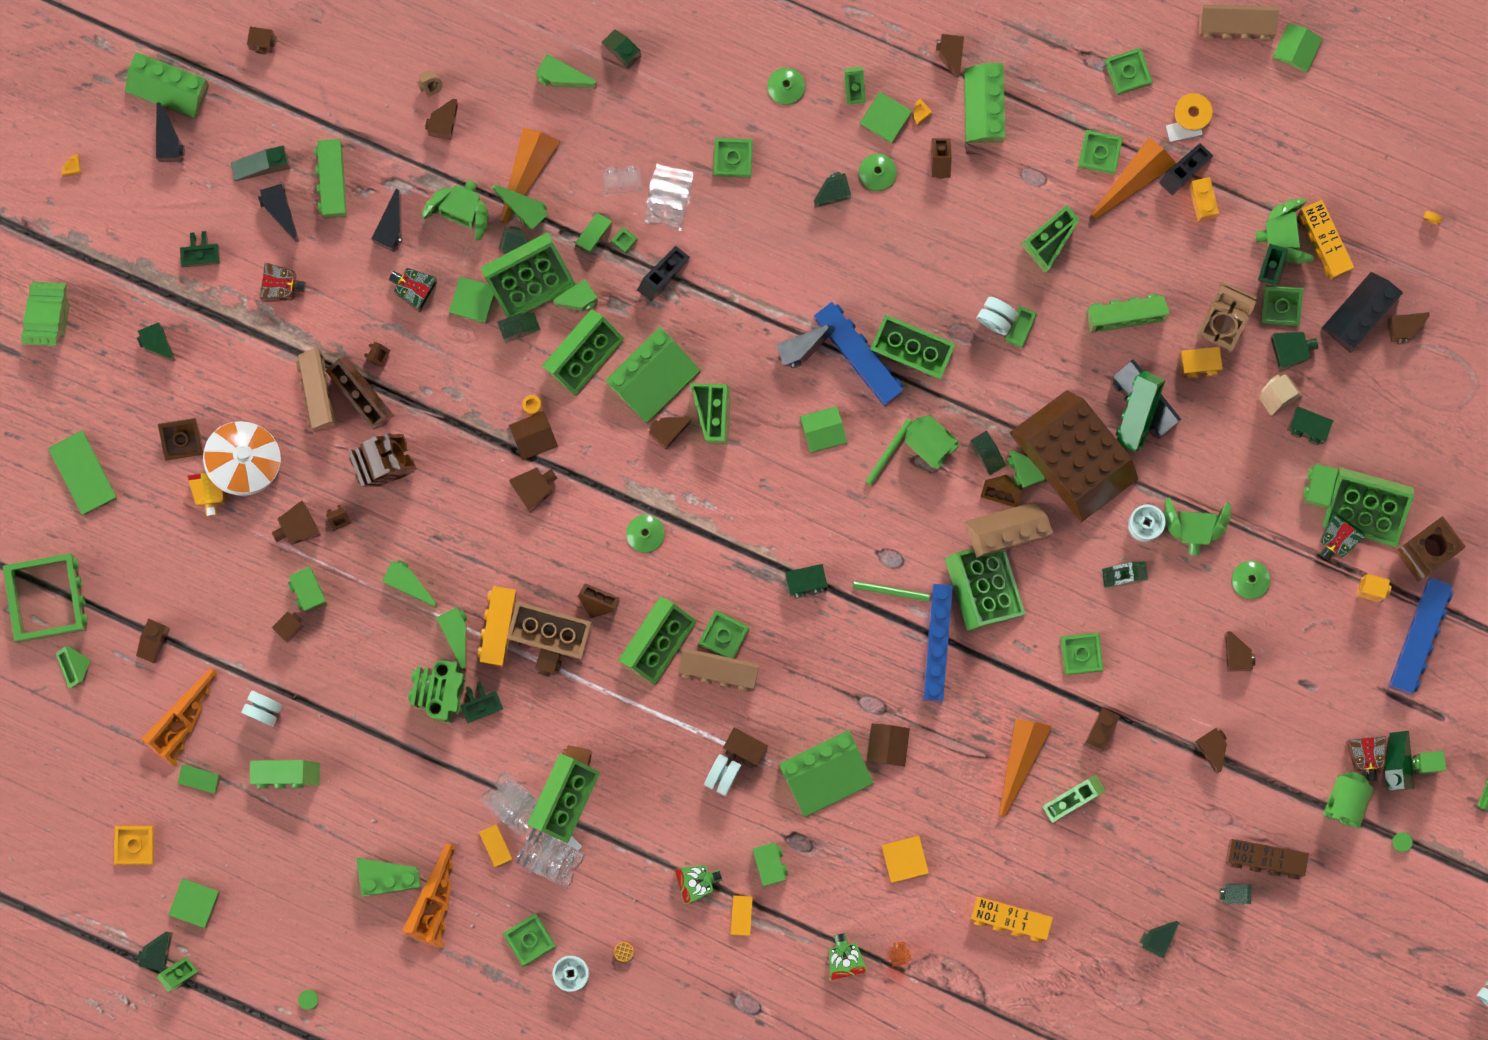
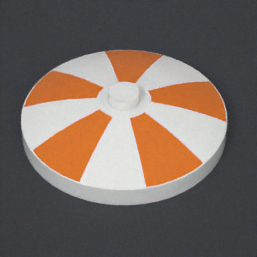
M243 421L231 422L215 430L207 440L203 453L204 468L210 480L221 490L240 496L253 495L266 489L276 478L281 463L280 450L273 436L264 428Z

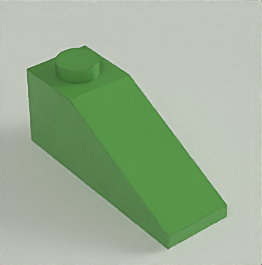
M546 54L536 72L538 82L544 86L549 84L552 87L595 89L597 86L596 80Z
M493 184L491 186L528 229L532 230L548 215L545 211L547 207L540 200L537 202L532 198Z
M398 560V562L392 561L382 582L436 608L437 603L413 572L407 568L408 564L401 560Z
M456 607L436 618L464 671L467 669V625L465 621L468 619L464 611H459Z
M1094 775L1042 807L1053 823L1106 790L1097 775Z

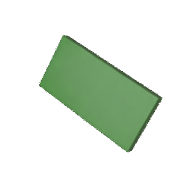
M80 431L48 448L83 516L117 498L84 431Z

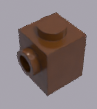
M250 26L247 40L249 50H255L258 54L272 53V48L276 47L277 36H275L273 30Z
M287 611L272 629L288 643L304 626L300 623L302 619L295 612L291 614Z
M541 648L535 669L539 671L538 674L549 677L550 674L555 675L556 671L559 672L562 661L559 660L561 654Z

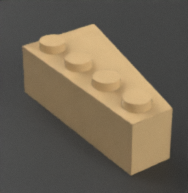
M1278 374L1263 387L1264 389L1261 390L1262 394L1258 398L1269 414L1273 416L1303 395L1288 375L1284 374L1280 377Z

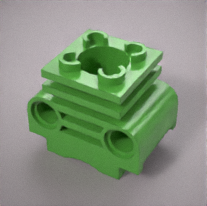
M438 661L433 665L432 671L427 667L423 669L421 666H417V669L412 672L411 681H414L413 690H409L408 701L411 702L410 704L414 708L419 706L421 709H426L427 714L433 720L450 723L452 714L460 715V696L465 687L466 676L463 673H459L460 666H457L456 662ZM448 668L447 674L440 676V670ZM441 706V711L438 714H433L434 707Z

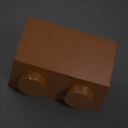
M1104 708L1100 709L1084 744L1102 753L1120 716Z
M735 727L723 746V749L726 750V755L734 759L736 756L743 759L742 763L750 768L753 765L756 767L759 765L768 748L767 744Z

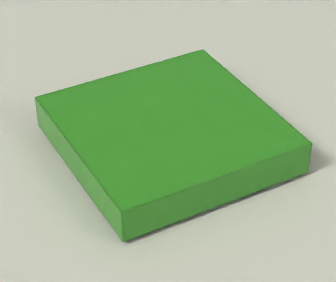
M1141 47L1104 60L1116 95L1153 83Z
M879 92L860 121V125L892 144L912 111Z
M1086 130L1078 167L1115 175L1123 137Z
M715 138L713 175L719 177L751 178L753 139Z
M460 276L449 313L486 324L494 293L488 284Z
M715 610L698 645L720 656L734 659L750 627Z
M1099 633L1060 637L1065 675L1104 671Z
M182 878L168 915L206 928L219 891Z
M537 913L503 933L522 967L556 947Z

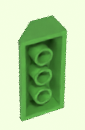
M136 52L128 69L125 92L155 104L160 102L163 107L195 119L209 84L205 78Z
M984 63L965 68L966 143H1003L1005 138L1004 63Z
M1158 294L1148 295L1145 299L1132 297L1126 302L1113 300L1107 305L1094 303L1086 311L1090 333L1165 322L1169 316V309L1164 296H1158Z
M591 309L542 367L568 391L576 395L623 341L624 337L602 315Z
M885 314L870 350L941 379L956 344Z
M660 596L618 661L655 685L697 621L677 605Z
M559 754L527 825L568 844L600 772L573 758Z

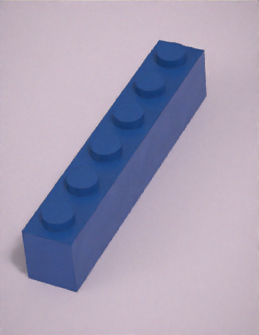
M829 303L814 315V320L820 327L825 325L835 326V331L829 336V339L881 404L886 407L903 393V384L897 377L894 379L891 376V369L886 363L882 364L879 361V354L870 350L862 333L858 334L855 331L856 326L851 319L847 320L843 316V309L838 304Z
M1434 578L1427 580L1388 687L1408 695L1413 694L1414 691L1417 692L1420 685L1418 678L1420 673H1424L1427 663H1425L1426 657L1431 655L1434 647L1431 643L1433 638H1437L1440 631L1438 624L1440 620L1444 619L1447 612L1444 609L1445 605L1451 601L1453 591H1451L1452 585Z
M933 584L923 701L942 703L944 699L952 585Z

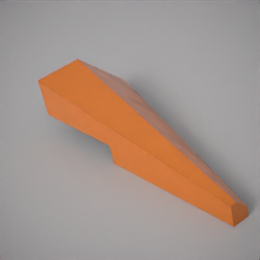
M523 127L508 190L525 196L556 147H558L560 140L543 132ZM505 202L500 222L507 224L513 211Z
M1148 138L1090 216L1096 220L1099 216L1111 210L1148 183L1160 177L1171 169L1176 162L1162 146Z
M208 669L141 738L154 753L174 767L178 763L176 760L180 751H183L185 748L184 742L187 735L192 732L202 710L204 697L210 692L209 686L212 679L217 676V673L212 669Z
M1015 719L999 816H1006L1052 726L1034 721Z
M445 844L402 930L403 933L415 940L442 949L444 946L442 934L446 930L444 917L445 912L448 911L451 888L449 875L450 869H453V863H451L452 850H455V846L452 844Z

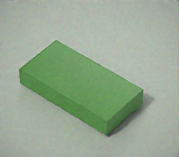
M1019 306L1017 310L1018 316L1014 323L1011 324L1005 342L1022 348L1037 313Z

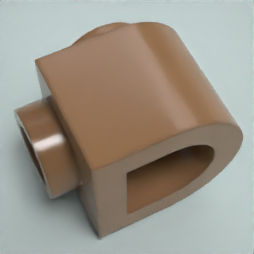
M429 70L418 75L420 79L417 81L418 87L421 92L425 91L427 97L441 91L443 83L435 71Z

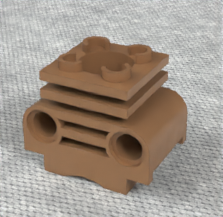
M1221 282L1196 337L1209 340L1228 349V352L1231 353L1253 311L1257 297Z

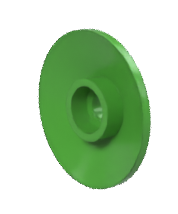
M780 68L773 72L768 80L769 95L777 103L783 105L793 104L800 100L804 94V78L795 69ZM787 81L790 83V86L784 87L783 83Z
M872 154L866 157L859 168L861 182L865 187L873 191L886 190L894 183L897 175L894 162L883 154ZM880 168L882 172L877 174L874 170Z
M651 515L635 517L629 523L626 531V537L630 546L642 553H649L658 549L665 536L662 523ZM644 529L649 531L647 536L641 534Z
M1245 561L1235 568L1232 574V585L1240 596L1247 599H1256L1267 592L1270 586V574L1261 563ZM1249 576H1254L1255 582H1250Z

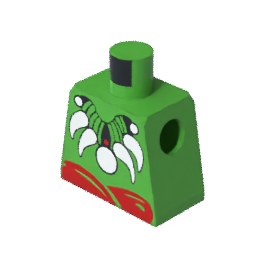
M706 865L674 869L685 906L714 892L712 884L722 881L719 869L708 873Z
M846 933L834 935L837 947L829 948L830 980L867 973L857 944H848Z

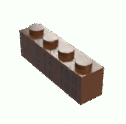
M347 357L339 358L325 370L373 430L381 428L394 416Z
M1230 839L1226 863H1230L1232 868L1242 869V866L1250 867L1249 871L1261 873V869L1268 870L1270 875L1280 876L1281 873L1288 874V878L1299 880L1300 877L1306 875L1309 853Z

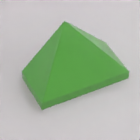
M66 646L55 654L70 689L83 681L90 659L71 647Z

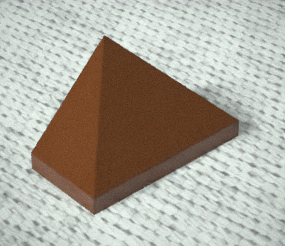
M1007 475L985 480L980 497L1018 507L1022 490Z
M586 583L578 595L590 618L613 612L620 600L619 597Z

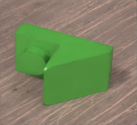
M863 67L845 68L844 86L847 105L866 103Z
M185 957L161 972L157 978L166 990L170 992L173 989L179 988L198 971L190 960Z

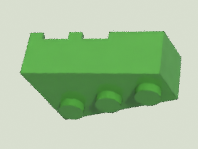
M1066 205L1020 243L1044 273L1051 268L1079 219Z
M689 383L705 441L709 444L728 445L731 387L728 384Z
M306 760L250 761V784L257 785L259 789H268L269 785H274V788L285 789L286 786H292V788L319 786L320 763Z
M356 858L363 897L422 888L419 868Z

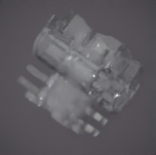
M656 165V171L652 176L648 191L644 222L653 225L665 222V225L672 229L683 230L688 203L692 193L694 173L687 170L670 168L666 165Z
M504 771L498 777L495 784L497 789L491 788L486 791L479 800L520 837L522 834L525 835L531 828L527 823L538 800Z
M533 828L526 838L523 849L517 855L516 863L568 890L574 875L570 870L571 868L577 869L582 863L585 854Z

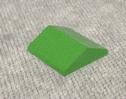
M1288 23L1273 58L1308 72L1323 38L1307 28Z
M1265 286L1262 299L1261 323L1300 326L1304 289Z
M837 406L800 416L810 453L847 443Z

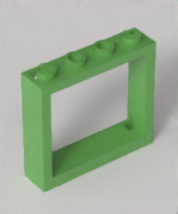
M69 553L3 566L15 642L21 643L87 631L88 617L83 611L85 598L80 593L82 580L77 574L79 563L73 554ZM66 561L76 624L24 633L15 571Z

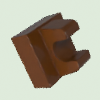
M374 341L373 344H369L371 348L369 354L365 353L364 356L375 365L383 367L391 350Z
M337 505L338 509L335 511L327 510L326 517L333 531L351 524L344 507L341 505Z

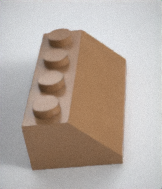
M1203 4L1199 13L1198 37H1203L1206 40L1219 37L1223 40L1241 38L1242 41H1251L1252 39H1260L1263 42L1271 41L1277 33L1279 7Z
M315 347L299 354V361H296L298 372L302 373V379L299 381L301 390H305L306 397L303 398L305 409L309 410V416H306L308 427H312V430L317 432L337 428L323 353L319 347Z
M1035 502L965 521L976 558L1043 540L1053 534L1048 516Z
M517 602L507 639L582 659L593 623Z
M683 648L678 673L682 675L683 679L693 680V677L701 679L700 682L712 684V681L718 682L720 687L731 688L732 685L739 687V691L749 693L750 690L755 688L759 664Z

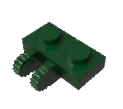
M202 231L201 234L202 245L196 246L195 232L190 233L191 246L180 247L182 267L220 264L219 245L208 244L206 231Z
M481 681L477 682L478 691L482 696L475 699L472 688L470 686L465 687L470 702L460 706L468 724L503 710L497 691L486 695Z

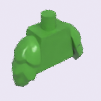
M470 180L466 182L464 188L455 185L453 188H443L435 192L432 198L425 203V208L421 213L423 219H428L439 212V216L470 229L473 228L475 221L476 241L482 239L484 232L487 230V221L489 219L486 205L480 200V195L475 193L477 184Z
M1305 198L1290 199L1285 203L1278 204L1268 216L1266 221L1267 230L1255 231L1257 242L1268 241V245L1273 244L1288 249L1285 263L1292 262L1300 265L1313 262L1315 258L1310 254L1300 251L1296 211L1307 204L1308 201Z
M1170 497L1165 500V509L1163 511L1166 520L1165 525L1174 538L1179 539L1182 543H1189V555H1200L1201 544L1209 545L1210 542L1217 541L1226 532L1227 525L1231 519V504L1229 502L1225 503L1218 516L1213 513L1178 511L1177 515Z

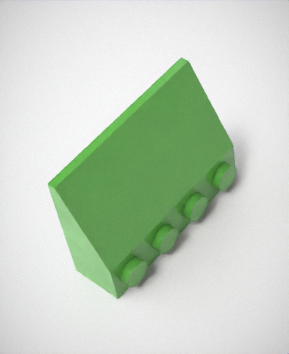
M548 232L481 267L484 278L509 321L559 296L576 285Z
M659 327L606 379V384L647 424L701 370L677 343Z
M1339 467L1330 506L1326 510L1322 526L1327 527L1333 513L1337 512L1364 531L1365 539L1397 547L1414 498V488Z
M973 548L944 558L967 632L1026 615L1006 550L976 558Z
M849 730L779 764L804 817L874 784Z

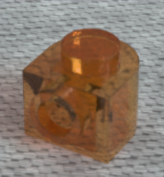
M905 941L894 942V946L889 947L892 967L908 965V961H911L910 949H906Z

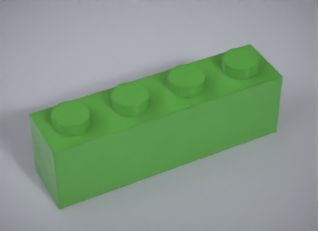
M340 139L318 140V146L315 147V157L319 158V165H316V175L320 176V183H317L318 195H321V202H318L319 213H322L324 219L347 217L342 142Z

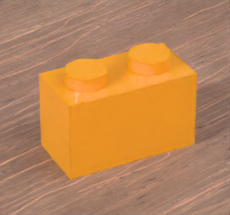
M1207 177L1191 181L1189 189L1197 221L1202 222L1217 218L1219 210L1211 178Z
M1220 347L1183 350L1179 354L1182 376H1187L1188 379L1198 378L1202 374H1206L1207 377L1217 376L1222 370Z
M1366 574L1360 580L1356 596L1379 603L1386 596L1389 597L1392 587L1389 585L1390 580Z

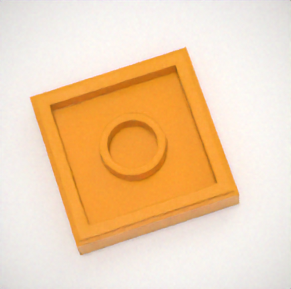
M115 826L114 865H154L155 826Z
M919 836L881 845L891 883L929 874Z

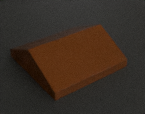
M544 411L509 425L522 460L558 447Z
M196 418L158 424L165 461L203 455L201 434Z
M872 723L867 762L905 767L910 728Z

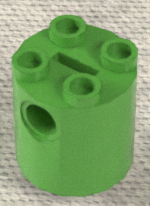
M931 415L916 418L906 431L905 443L932 468L938 469L948 459L945 456L947 454L951 455L960 446L959 440Z
M1349 772L1337 775L1323 816L1339 820V823L1347 826L1360 828L1374 788L1370 786L1366 777L1360 774Z

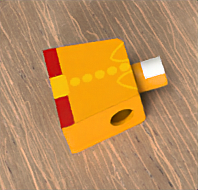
M207 473L187 475L195 504L198 507H205L206 517L217 516V505L225 504L226 492L218 488L210 480Z

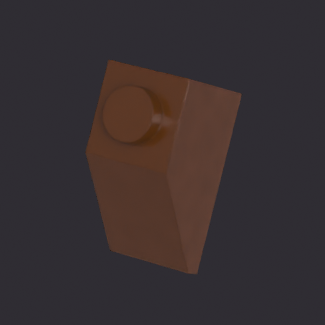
M941 34V40L937 39L936 51H939V58L952 74L959 78L964 36Z
M457 99L450 100L432 112L430 119L427 118L425 130H428L429 136L448 140L452 139L458 109Z
M932 138L931 175L939 179L951 178V139Z
M1429 312L1391 316L1388 319L1391 342H1397V344L1409 343L1408 340L1414 337L1430 316Z
M689 416L665 417L659 421L655 420L649 426V435L667 450L692 420Z
M148 618L140 636L136 656L155 663L170 628Z
M1227 631L1225 633L1227 672L1251 671L1256 664L1255 654H1252V650L1235 634Z
M1217 728L1195 741L1216 774L1222 771L1227 747L1225 734L1221 729L1218 731Z

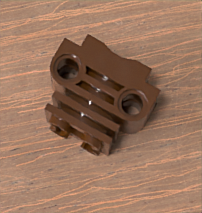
M386 433L382 436H375L361 443V447L348 451L350 463L357 473L356 479L362 487L382 486L381 484H386L388 481H395L408 476L417 469L410 455H404V452L408 451L404 434Z
M1442 516L1394 552L1398 554L1414 575L1416 581L1419 582L1462 551L1466 546ZM1426 539L1434 540L1440 548L1439 556H1432L1426 551Z

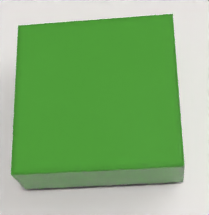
M622 227L611 240V243L626 254L637 242L638 238Z

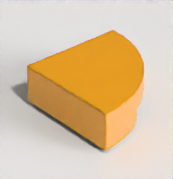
M921 98L916 102L913 111L914 121L917 126L932 114V111Z
M78 154L71 156L62 167L63 177L82 174Z

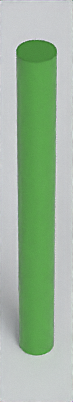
M908 418L906 419L865 482L872 486L906 435L907 428L913 421Z
M858 581L853 583L854 589L929 601L930 594Z

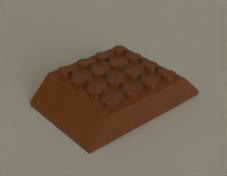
M1068 390L1010 432V435L1081 523L1138 480L1130 455L1085 399Z

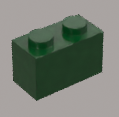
M1298 406L1293 413L1287 431H1290L1294 437H1305L1312 444L1323 445L1326 442L1334 420Z
M823 564L785 572L790 597L794 596L795 599L805 597V593L813 592V594L825 592L824 589L828 587Z

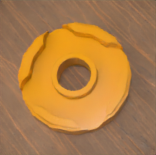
M1190 93L1179 99L1175 106L1174 116L1182 128L1198 131L1208 125L1212 118L1213 109L1206 97ZM1190 108L1198 110L1196 117L1189 115L1188 110Z

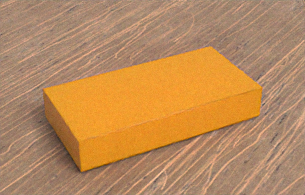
M497 824L479 832L495 868L513 860Z
M733 895L731 935L750 936L753 897Z

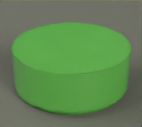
M1405 832L1397 833L1392 838V846L1399 852L1408 851L1412 846V838Z
M312 990L303 991L298 998L299 1005L306 1010L315 1008L319 1001L318 995Z

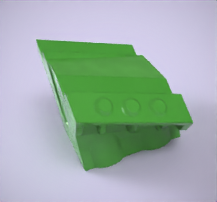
M31 282L23 321L24 330L21 334L22 344L56 346L60 336L65 337L70 307L67 300V283Z

